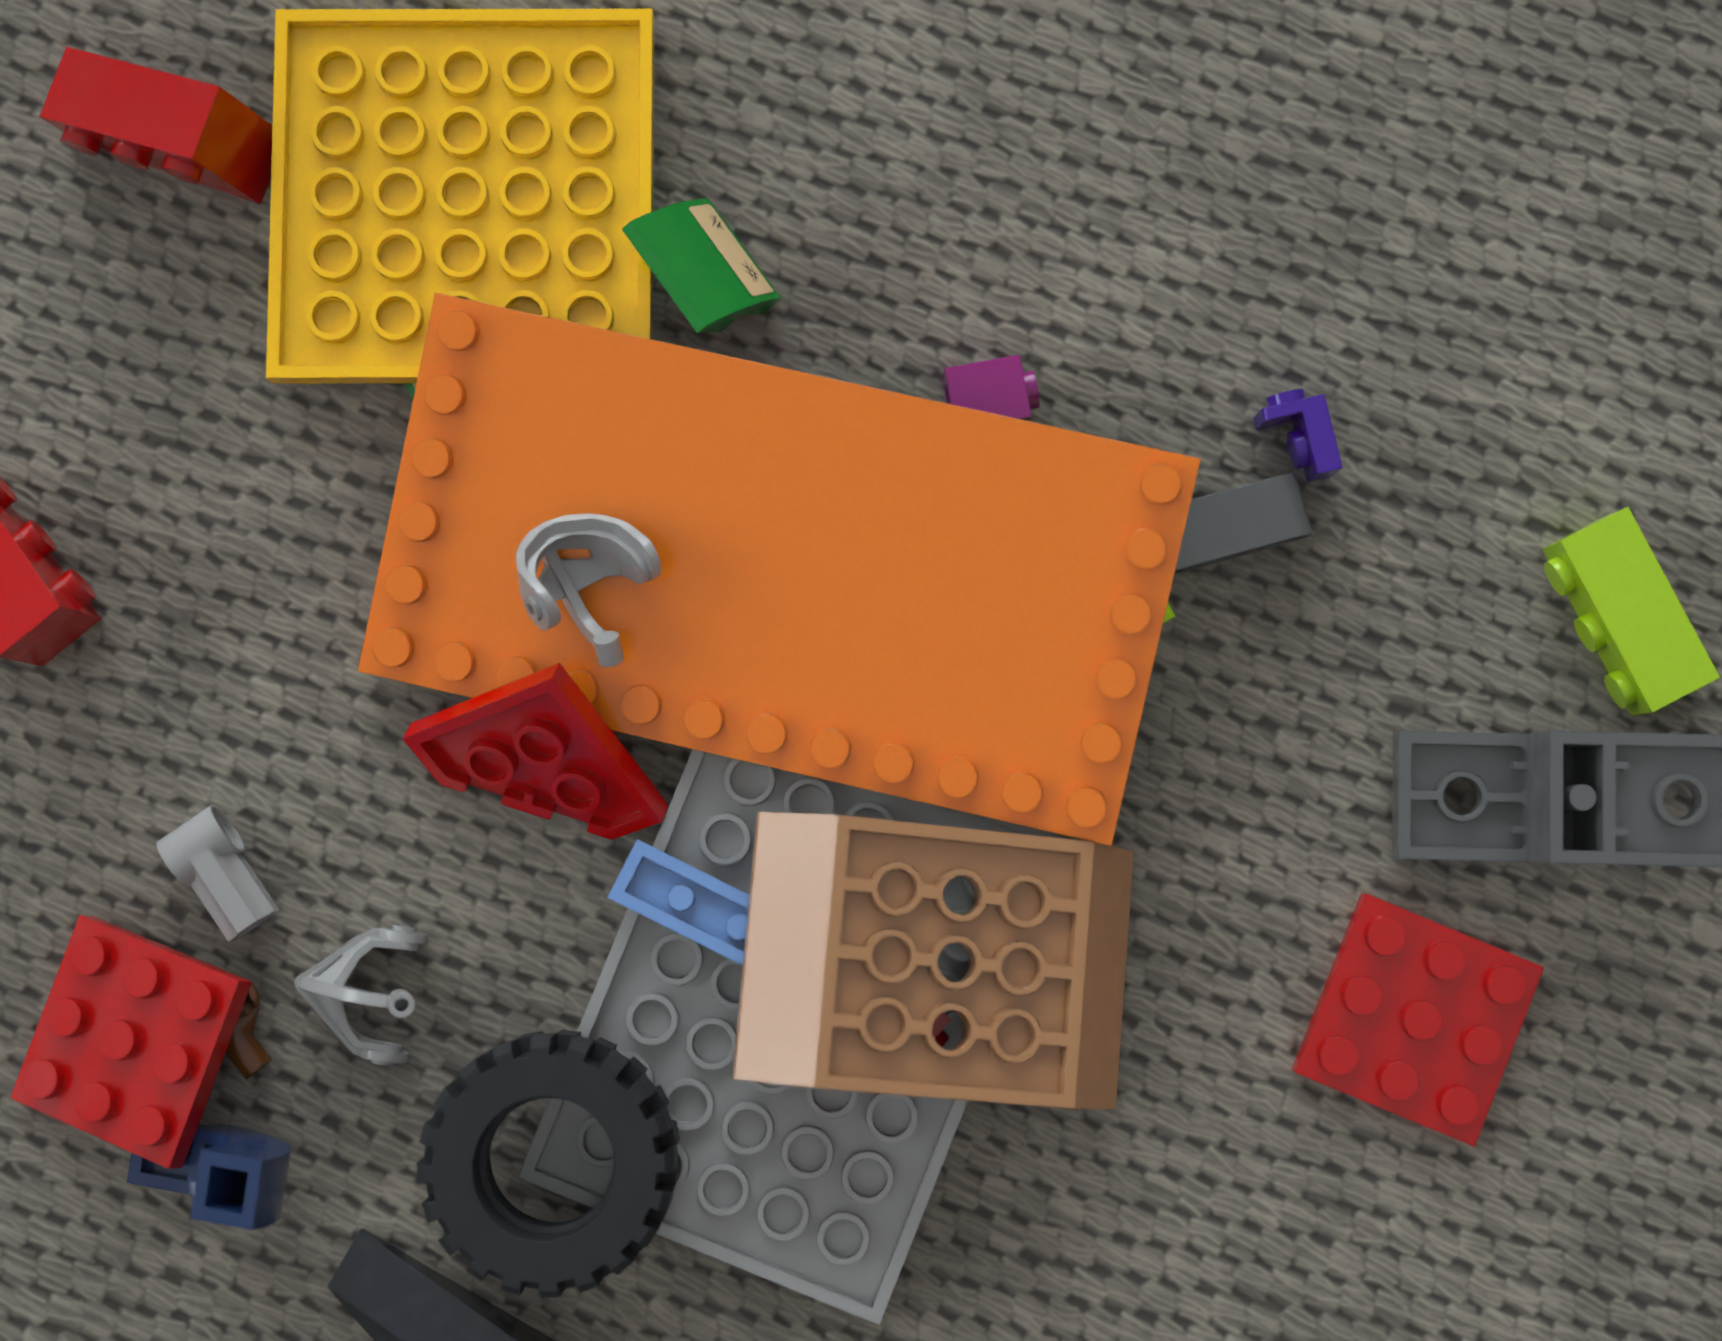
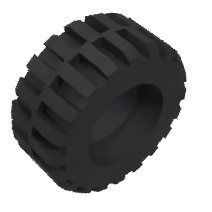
M542 1030L523 1034L514 1040L499 1044L474 1059L459 1071L456 1079L443 1089L435 1101L436 1110L433 1117L425 1122L419 1143L425 1146V1154L417 1162V1183L426 1184L428 1198L421 1205L427 1221L438 1220L445 1234L438 1241L449 1256H452L457 1250L460 1251L471 1262L465 1271L481 1282L489 1274L503 1281L501 1291L519 1296L525 1288L539 1289L540 1298L561 1297L565 1289L577 1287L579 1292L582 1293L600 1286L603 1278L609 1274L614 1273L618 1275L630 1266L637 1254L644 1247H648L659 1230L672 1202L675 1185L679 1179L681 1159L678 1158L677 1144L680 1140L677 1121L671 1120L667 1109L670 1101L661 1085L655 1087L645 1074L648 1069L636 1057L633 1056L631 1059H628L616 1051V1044L601 1037L597 1040L581 1036V1032L570 1030L545 1034ZM557 1098L579 1105L598 1120L611 1142L613 1173L605 1195L590 1211L570 1221H543L521 1212L506 1199L493 1176L490 1149L498 1127L514 1109L537 1099Z

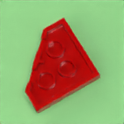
M560 663L414 721L410 724L402 738L441 786L465 793L468 786L471 785L502 795L501 805L547 820H551L555 812L589 823L588 833L610 840L661 823L669 807L665 799Z

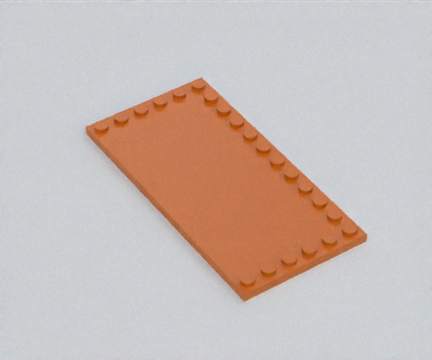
M435 293L358 672L474 698L560 663L613 731L1112 846L1201 458ZM585 513L618 518L628 522L644 534L654 545L661 562V573L659 577L649 582L637 584L624 576L604 577L578 592L586 609L597 624L605 631H615L619 634L624 660L619 665L602 667L598 664L594 645L580 632L562 599L555 601L561 613V622L546 631L538 628L526 611L520 596L516 553L519 544L528 532L548 520L564 515ZM588 549L557 550L560 559L590 557ZM543 560L540 561L536 571L537 579L545 566Z

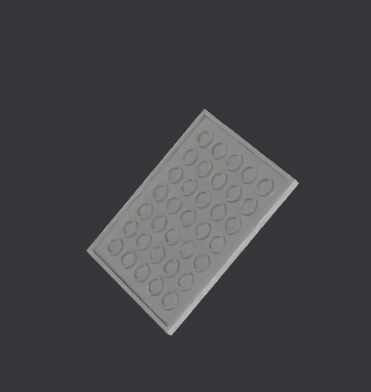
M692 749L653 847L749 895L757 812L846 815L1067 838L1053 832ZM956 876L945 885L943 899L947 908L955 914L962 915L972 907L974 890L965 878ZM627 908L578 1031L581 1032L582 1037L597 1040L601 1037L616 1044V1051L628 1059H631L633 1056L636 1057L648 1069L645 1072L646 1076L655 1087L661 1085L670 1101L667 1109L671 1120L677 1121L680 1136L677 1151L681 1162L679 1179L675 1185L672 1202L656 1234L880 1325L968 1100L819 1089L732 1079L743 966ZM950 943L945 946L938 957V968L942 976L948 981L956 982L965 976L969 968L968 954L957 943ZM951 1010L944 1011L952 1020L943 1029L950 1036L947 1043L942 1047L946 1050L955 1047L961 1041L964 1033L961 1018ZM550 1098L518 1178L594 1208L605 1195L612 1178L613 1150L611 1142L598 1120L584 1108L568 1100Z

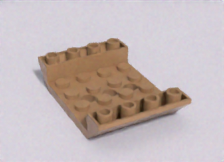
M757 812L732 1079L819 1089L1070 1109L1116 1110L1134 851L1091 841L846 815ZM956 876L965 878L974 890L973 905L962 915L955 914L948 909L943 899L945 885ZM950 943H957L962 946L969 957L967 973L956 982L948 981L942 976L938 968L939 954ZM951 1010L961 1018L964 1033L961 1041L955 1047L946 1050L936 1043L932 1034V1027L939 1014Z

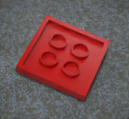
M1361 893L1291 1071L1475 1147L1544 967L1371 895Z
M79 915L10 1098L167 1169L183 1168L252 981L102 919Z

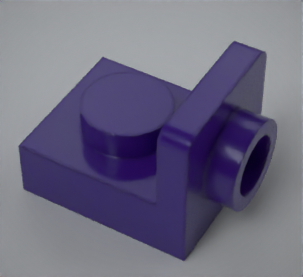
M1295 389L1275 394L1266 399L1268 407L1262 408L1253 418L1256 430H1261L1292 422L1294 431L1287 433L1288 451L1294 468H1304L1307 483L1332 477L1343 468L1325 394L1306 398L1304 389Z

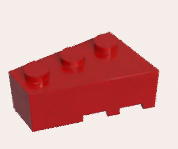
M66 46L39 116L63 132L60 139L61 142L93 156H98L100 149L111 152L110 155L130 166L143 170H148V167L151 166L183 181L202 184L261 205L271 179L272 125L220 86Z
M0 478V658L44 666L101 620L102 617L90 604L96 598L93 589L75 570L71 568L66 572L62 570L50 555L57 549L53 540L33 520H29L26 523L23 522L11 507L17 501L16 495Z

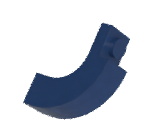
M199 1124L183 1168L167 1169L131 1153L127 1183L193 1195L190 1219L255 1230L272 1225L281 1218L291 1147L276 1137L250 1129L225 1124L209 1126Z

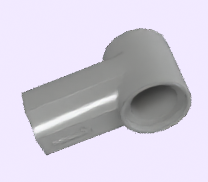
M211 804L156 842L159 854L168 869L185 887H192L228 942L235 941L252 931L279 911V908L242 853L245 851V845L242 838L228 817L217 806Z

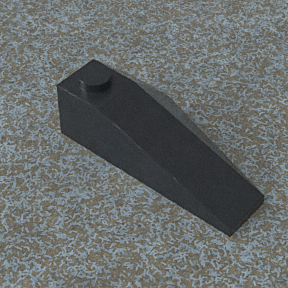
M363 1228L357 1234L327 1286L374 1341H555Z

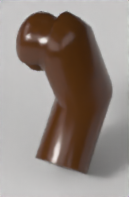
M253 984L250 986L225 1053L246 1080L272 1061V1058L253 1035L260 1006L259 992Z

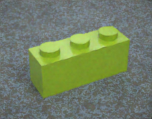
M1629 507L1613 512L1542 549L1548 559L1544 563V570L1551 586L1559 595L1568 596L1578 615V618L1574 619V626L1578 637L1589 651L1598 652L1608 671V674L1604 676L1608 693L1620 708H1627L1631 716L1653 713L1720 678Z

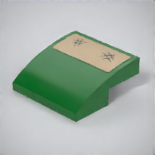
M709 198L687 200L657 209L630 221L622 228V231L697 333L723 331L740 315L762 314L781 299Z

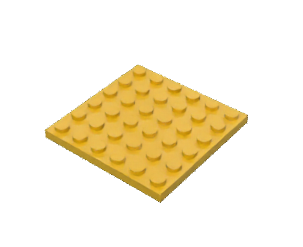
M276 9L266 378L272 384L417 383L435 293L652 339L653 272L622 231V228L630 221L653 211V9Z

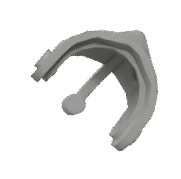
M571 514L548 520L529 531L519 544L516 553L520 596L534 624L541 630L546 631L560 623L561 613L555 601L562 599L580 632L594 645L598 664L602 667H614L622 663L624 655L619 634L615 631H605L597 624L586 609L578 592L604 577L624 576L637 584L649 582L659 577L661 562L651 541L631 524L621 519L601 514ZM588 549L590 557L560 559L557 550ZM543 560L545 566L537 579L536 571L540 561Z
M393 924L392 929L373 928L353 937L331 955L298 975L294 981L295 988L353 1054L371 1060V1063L377 1065L395 1066V1063H407L410 1052L402 1050L403 1045L372 1039L358 1033L348 1023L343 1001L388 1008L394 1017L405 1018L415 1008V1001L412 995L404 989H396L390 994H384L344 985L359 960L374 947L418 951L419 944H427L428 934L418 932L416 927Z

